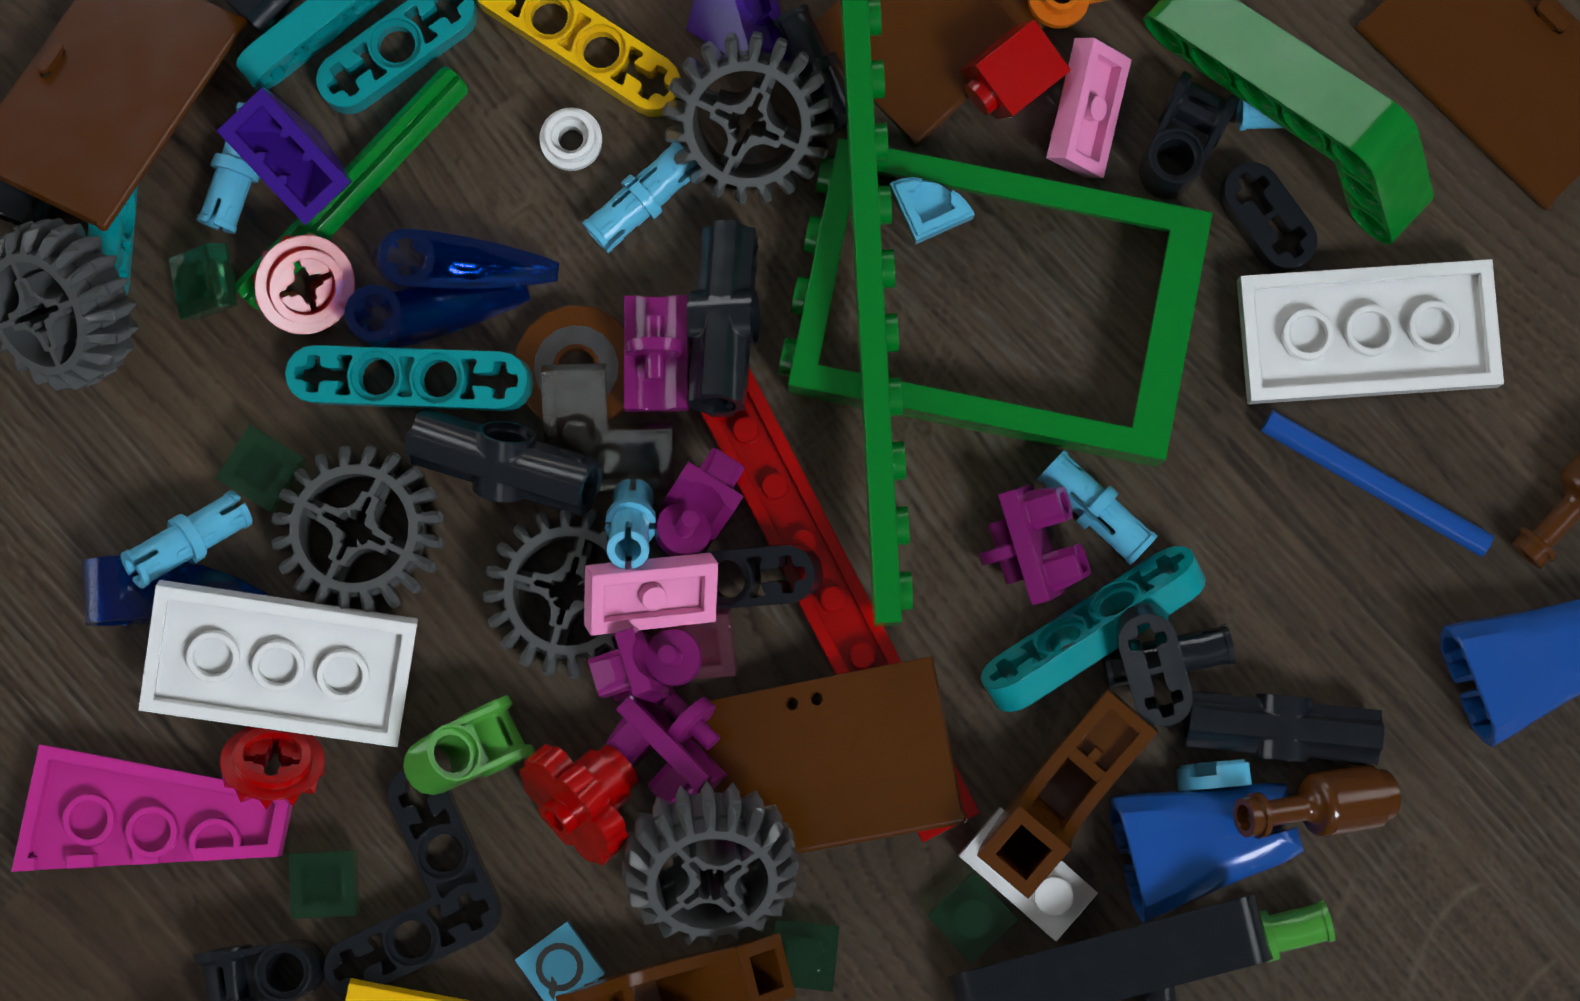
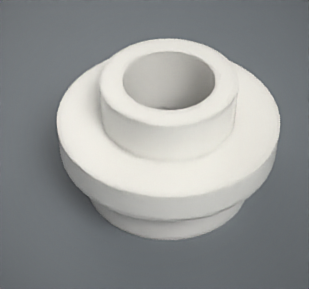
M563 108L552 113L543 123L539 137L540 146L546 159L555 167L566 171L581 170L592 164L600 154L603 142L602 132L596 119L588 112L578 108ZM569 131H576L583 136L581 146L575 150H566L560 145L562 136Z

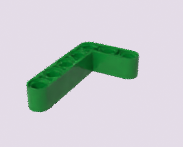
M1159 0L1143 17L1147 30L1163 47L1334 161L1352 218L1375 240L1386 245L1392 244L1434 199L1420 133L1410 115L1393 100L1238 0Z

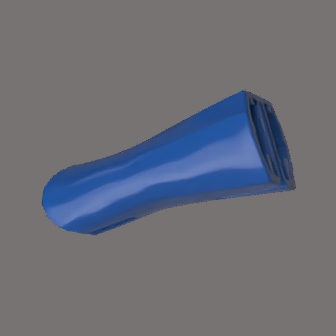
M1580 599L1524 612L1458 622L1443 627L1440 634V650L1449 673L1456 684L1474 680L1476 688L1460 693L1461 703L1473 732L1488 746L1494 747L1580 695Z
M1261 783L1206 790L1134 793L1111 796L1109 800V819L1119 854L1130 855L1132 862L1123 864L1122 868L1131 904L1142 923L1160 918L1212 892L1269 870L1303 853L1304 848L1298 827L1272 830L1268 837L1257 839L1253 836H1242L1234 823L1233 808L1237 799L1244 798L1248 794L1255 792L1262 793L1268 800L1290 797L1287 784Z

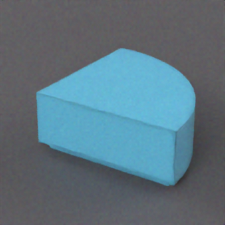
M915 177L896 180L889 184L891 194L915 245L974 218L975 214L967 201L960 194L943 185Z
M1245 759L1179 765V768L1175 769L1178 791L1252 785L1249 762H1245Z

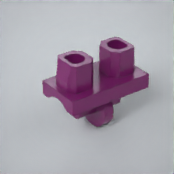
M688 295L667 297L624 296V410L626 412L689 411Z
M715 448L710 450L700 468L688 461L655 513V539L659 547L667 555L700 554L702 551L709 549L743 498L741 494L733 490L745 469L742 464Z
M1030 484L998 494L1005 519L988 524L995 548L978 553L981 566L999 561L1006 585L1024 580L1032 605L1050 601L1066 593L1065 588L1091 575L1087 555L1081 543L1053 551L1047 526L1073 519L1072 506L1064 486L1035 490L1034 485Z
M633 627L614 633L619 649L588 659L599 697L607 698L613 696L615 702L622 703L628 695H632L634 698H640L657 705H662L671 694L675 693V689L672 686L684 685L693 680L700 671L703 661L700 645L694 637L685 631L678 629L663 630L653 637Z
M676 692L671 694L662 706L676 719L674 721L659 705L643 699L636 700L632 695H628L616 709L623 719L617 724L606 745H610L620 751L632 766H637L653 748L668 762L648 783L651 791L657 797L674 802L676 801V794L680 785L690 795L701 791L706 780L713 789L724 780L727 774L691 739L693 736L706 750L711 749L720 739V736L706 723L716 708L707 697H702L689 706Z

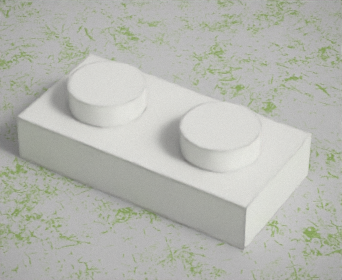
M999 807L958 856L1057 942L1098 892L1061 861L1027 899L977 856L983 840L1004 811Z

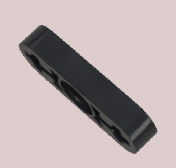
M801 544L701 552L711 553L718 562V565L724 560L737 563L745 575L744 587L737 596H725L717 589L716 609L798 602L812 596L822 581L823 569L820 559L813 550ZM663 555L655 558L670 557V555ZM787 555L791 556L794 566L804 567L805 579L795 582L794 591H790L789 582L786 580L761 583L760 570L776 569L787 565ZM755 556L762 558L760 568L755 560ZM760 584L765 593L762 596L758 594Z

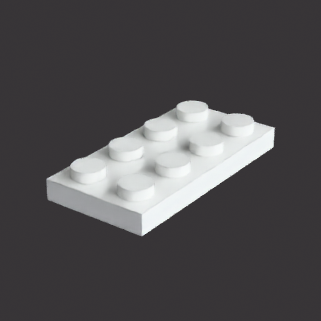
M1492 259L1240 276L1237 279L1247 404L1498 388L1504 384Z
M159 580L155 589L138 711L398 747L418 618L373 611L366 612L353 608L341 609L339 606Z

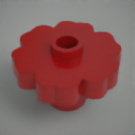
M544 744L525 760V765L519 770L523 781V788L527 795L539 806L538 811L543 821L563 843L569 846L574 845L585 860L595 862L601 866L622 850V846L629 836L626 831L625 821L617 810L631 799V790L638 785L639 781L633 766L620 751L610 745H604L598 751L588 750L573 763L561 748Z

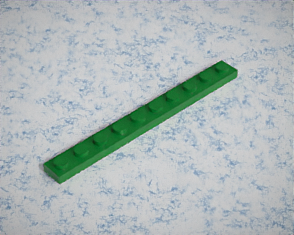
M840 0L873 627L897 626L902 623V611L913 610V584L911 571H899L898 545L910 544L908 506H896L894 481L906 480V456L904 441L892 442L891 416H902L903 403L901 377H889L887 352H899V328L897 313H885L884 288H895L896 278L894 249L882 250L880 226L892 224L890 186H878L877 162L888 161L889 157L887 122L875 123L874 99L885 98L883 59L871 60L870 36H881L882 33L880 0Z

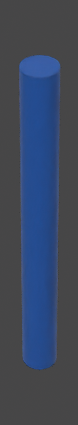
M1274 410L1271 411L1260 430L1265 435L1480 557L1485 555L1494 540V535Z

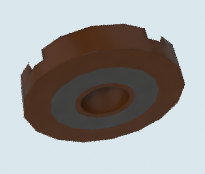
M568 305L546 312L527 328L516 348L515 356L527 363L533 373L534 387L526 405L538 419L559 430L585 431L608 425L625 411L624 327L616 318L595 307ZM575 352L589 355L595 363V371L592 378L579 386L564 382L559 373L563 359ZM514 376V377H515L516 384H517V383H518V377H517V376Z

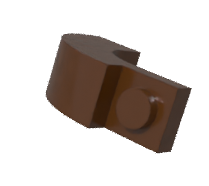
M1107 688L1075 727L1063 736L1015 795L983 840L977 856L1029 899L1071 850L1075 834L1097 803L1155 737L1158 729L1153 724L1145 721L1134 708L1110 688Z
M780 933L740 941V943L735 942L605 977L584 984V987L557 995L556 1000L785 1001L796 997L782 939Z

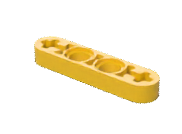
M475 0L477 6L486 14L640 114L648 117L663 116V108L667 102L680 100L668 89L673 78H681L676 66L669 59L578 0H525L519 17L513 15L519 10L516 0ZM556 4L567 12V23L560 32L543 34L533 26V16L543 5ZM598 37L612 39L619 46L617 60L606 68L593 67L584 58L587 44ZM633 54L640 57L634 62L635 70L648 79L655 78L658 73L665 75L664 85L668 93L664 97L654 93L649 100L642 98V84L628 73L625 76L624 84L621 85L615 82L626 72Z

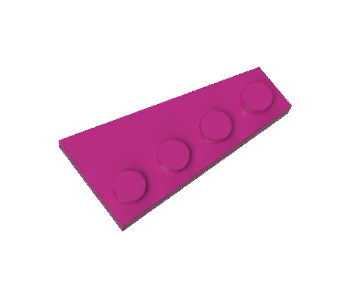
M39 744L11 872L279 857L283 855L293 806L284 800H273L267 809L264 808L259 799L252 798L248 801L240 802L236 790L224 787L222 778Z

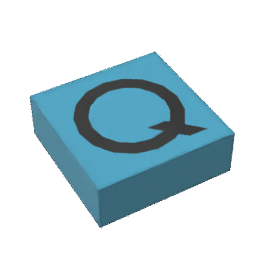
M569 920L515 959L543 1001H557V995L584 987V984L596 981L606 973Z

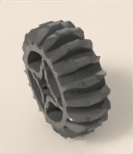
M754 31L752 33L748 50H741L740 40L735 32L728 33L725 38V55L721 54L715 44L707 41L701 48L702 56L707 66L695 58L687 57L682 64V69L691 81L683 78H673L669 85V91L683 101L667 102L663 108L664 116L681 122L667 128L665 139L667 142L687 143L683 146L684 149L679 150L675 154L674 161L677 165H685L696 160L698 164L691 173L690 181L697 185L708 174L716 178L711 190V194L714 197H721L726 184L737 186L735 199L739 204L746 203L749 187H757L759 198L763 203L770 202L773 195L772 182L776 181L782 191L786 194H791L796 188L791 170L803 178L811 179L815 174V167L807 156L823 159L827 156L829 146L816 136L832 134L835 122L828 117L816 114L831 109L833 107V97L831 94L825 93L811 94L824 83L825 76L822 71H813L802 77L800 73L806 67L809 55L801 51L790 62L784 60L783 56L788 43L784 38L779 37L776 40L773 51L770 53L761 50L763 44L762 32ZM733 72H759L751 86L742 92L735 93L721 88L716 93L707 89L715 80ZM776 80L783 84L794 97L800 111L801 130L788 125V117L775 111L772 106L770 96ZM761 93L757 109L760 111L758 121L765 120L766 123L754 122L750 130L746 129L742 141L737 142L741 128L738 125L741 115L733 116V112L744 114L748 106L752 107L757 94ZM698 107L711 112L709 119L722 125L726 131L728 142L723 155L715 150L704 136L699 123ZM765 144L778 148L780 144H784L790 147L782 155L767 162L756 164L741 163L746 152L755 145Z
M61 218L45 219L35 223L29 221L14 227L12 232L0 237V339L2 341L0 353H11L15 357L17 372L30 370L36 385L49 383L55 391L71 388L75 390L80 387L87 388L115 373L118 367L124 365L126 355L135 349L131 335L140 328L137 322L129 315L130 311L138 303L127 296L124 288L130 278L120 277L114 267L117 255L105 256L102 252L100 236L86 237L80 223L68 225Z
M347 445L341 446L338 453L340 466L336 468L325 454L320 453L316 455L315 464L321 474L314 478L310 473L299 468L295 471L294 476L297 481L305 486L301 494L298 495L289 489H282L279 494L283 501L294 505L291 515L281 512L272 515V523L284 528H290V535L279 536L272 540V548L277 551L286 552L293 550L294 555L283 560L279 565L281 573L291 575L303 570L304 573L296 581L293 589L297 594L304 596L319 585L314 599L316 604L331 605L338 594L337 606L341 609H355L357 598H360L364 611L378 612V595L382 594L386 603L391 608L397 609L403 605L402 598L396 587L402 583L412 593L419 594L423 590V586L420 581L411 575L414 569L418 566L425 572L433 574L438 568L435 562L422 556L424 548L439 550L445 546L443 538L426 534V527L439 526L445 522V516L442 512L433 510L423 512L422 509L434 502L438 497L436 490L432 487H427L416 492L412 491L423 477V473L417 467L406 470L398 478L403 458L397 453L392 452L388 455L379 468V450L375 446L367 445L365 447L360 464H357L356 456L351 447ZM355 481H373L368 492L362 491L355 503L348 507L336 508L322 502L329 493L342 485ZM391 489L398 495L406 510L408 518L406 544L389 535L384 527V516L389 506L385 501ZM367 515L365 526L372 530L373 535L384 540L385 545L381 546L371 540L364 543L357 539V547H350L353 537L345 532L346 528L333 522V518L338 517L348 523L353 519L360 523V516ZM312 519L325 525L333 537L332 550L328 556L332 562L327 572L319 565L312 550L310 540ZM370 554L386 555L397 561L388 571L372 580L360 583L344 582L350 569L355 571L363 558Z
M560 509V526L552 528L547 514L544 511H540L535 514V521L541 531L539 534L532 537L528 529L519 523L513 527V532L524 543L517 552L508 544L502 542L496 547V551L511 562L507 570L497 566L487 567L486 575L494 580L503 581L504 584L503 590L484 592L483 600L489 604L504 603L505 611L493 614L488 618V623L494 629L511 624L513 630L503 637L500 645L503 649L509 651L524 641L527 646L519 659V663L523 666L530 667L536 661L539 654L542 653L546 655L543 663V675L554 677L558 670L560 659L567 660L569 678L579 679L582 672L580 659H590L599 656L606 649L610 651L619 649L614 633L601 634L586 643L566 646L569 634L573 633L578 618L584 614V602L580 600L573 601L570 610L565 612L558 607L563 600L560 597H554V592L540 587V585L546 584L554 587L557 584L562 586L568 585L571 576H575L576 573L583 579L578 586L585 589V565H591L592 563L590 557L593 545L607 553L609 537L606 534V525L601 533L595 531L598 522V512L594 509L583 515L581 526H574L573 513ZM574 541L572 551L568 552L564 565L557 572L540 574L526 571L531 561L545 549L559 543ZM520 590L542 596L549 602L551 608L549 625L551 629L547 641L540 638L526 622L520 606Z
M706 780L701 793L690 795L680 785L676 794V801L669 802L656 797L655 804L652 807L653 814L638 813L635 831L628 833L629 838L624 843L625 860L622 861V878L626 880L627 897L631 901V906L639 908V914L643 918L644 925L658 923V929L661 930L664 938L681 931L682 938H684L687 946L698 936H705L712 946L715 947L719 937L722 935L731 934L740 943L744 928L749 926L763 932L767 922L766 915L782 916V909L785 905L784 899L793 897V890L796 885L795 876L799 868L797 850L794 849L793 831L789 828L788 823L783 822L782 814L778 811L776 804L764 806L763 799L760 798L757 790L740 798V791L733 782L723 793H716ZM676 852L678 855L673 858V865L662 871L663 864ZM759 858L752 870L743 876V874L749 871L748 864Z

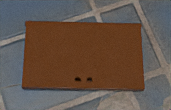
M74 0L0 104V180L96 226L101 231H107L246 27L247 20L205 0ZM46 73L51 74L48 77H42Z
M838 0L814 23L829 52H837L842 62L839 68L844 72L840 0ZM880 0L882 33L881 36H870L871 60L883 59L885 98L874 99V104L908 138L910 144L917 147L969 98L964 88L969 81L961 72V68L1017 24L1035 19L1041 29L1045 25L1033 16L1027 0ZM1070 0L1054 1L1060 4L1068 3Z
M1384 0L1365 20H1360L1356 24L1355 29L1545 211L1553 206L1554 200L1580 175V22L1557 0Z
M933 656L710 700L716 708L706 723L720 736L719 741L711 749L706 750L693 736L691 737L727 774L724 780L713 789L714 792L723 793L733 782L740 791V798L757 790L760 798L763 799L764 806L776 804L778 811L782 814L783 822L788 823L789 828L793 831L794 849L797 850V854L964 824L967 821L966 813L963 811ZM791 698H792V700H791L790 704H791V707H792L793 709H791L790 706H789V700H790Z

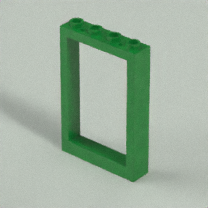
M838 138L835 157L827 155L821 160L816 192L825 193L827 196L823 216L810 215L803 252L814 254L810 278L801 276L797 278L791 313L802 315L798 338L785 337L778 375L790 377L788 394L862 408L860 373L819 365L851 207L848 143L846 139ZM888 148V161L877 162V171L880 175L900 179L921 178L922 180L932 181L950 189L1169 232L1132 427L901 381L902 416L1152 467H1158L1166 461L1213 212Z

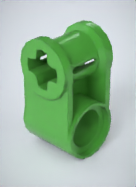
M506 695L462 715L457 720L442 725L410 746L405 755L403 767L406 778L412 787L424 794H441L480 776L484 778L531 756L535 752L532 744L524 743L509 711L513 705L510 696ZM435 747L444 751L449 757L451 763L450 772L443 770L437 764L434 756Z

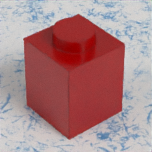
M1035 19L1017 24L960 69L969 81L964 88L970 100L984 115L988 116L992 113L996 120L1013 117L1071 71Z

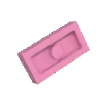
M1096 38L1074 39L1068 64L1071 71L1065 75L1057 115L1051 132L1047 159L1083 178H1104L1132 59Z
M711 553L651 558L635 569H631V561H625V569L617 567L612 562L585 565L584 626L592 636L617 633L632 627L638 630L716 622L718 562Z

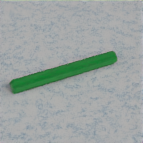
M446 66L440 68L347 165L345 170L353 182L308 225H304L297 218L267 250L281 242L283 236L306 235L310 232L328 240L467 95L468 87L465 81L452 69ZM262 255L240 277L234 286L236 292L257 310L260 308L255 302L256 296L252 275L257 272ZM296 262L293 263L296 269L293 271L294 275L302 268Z

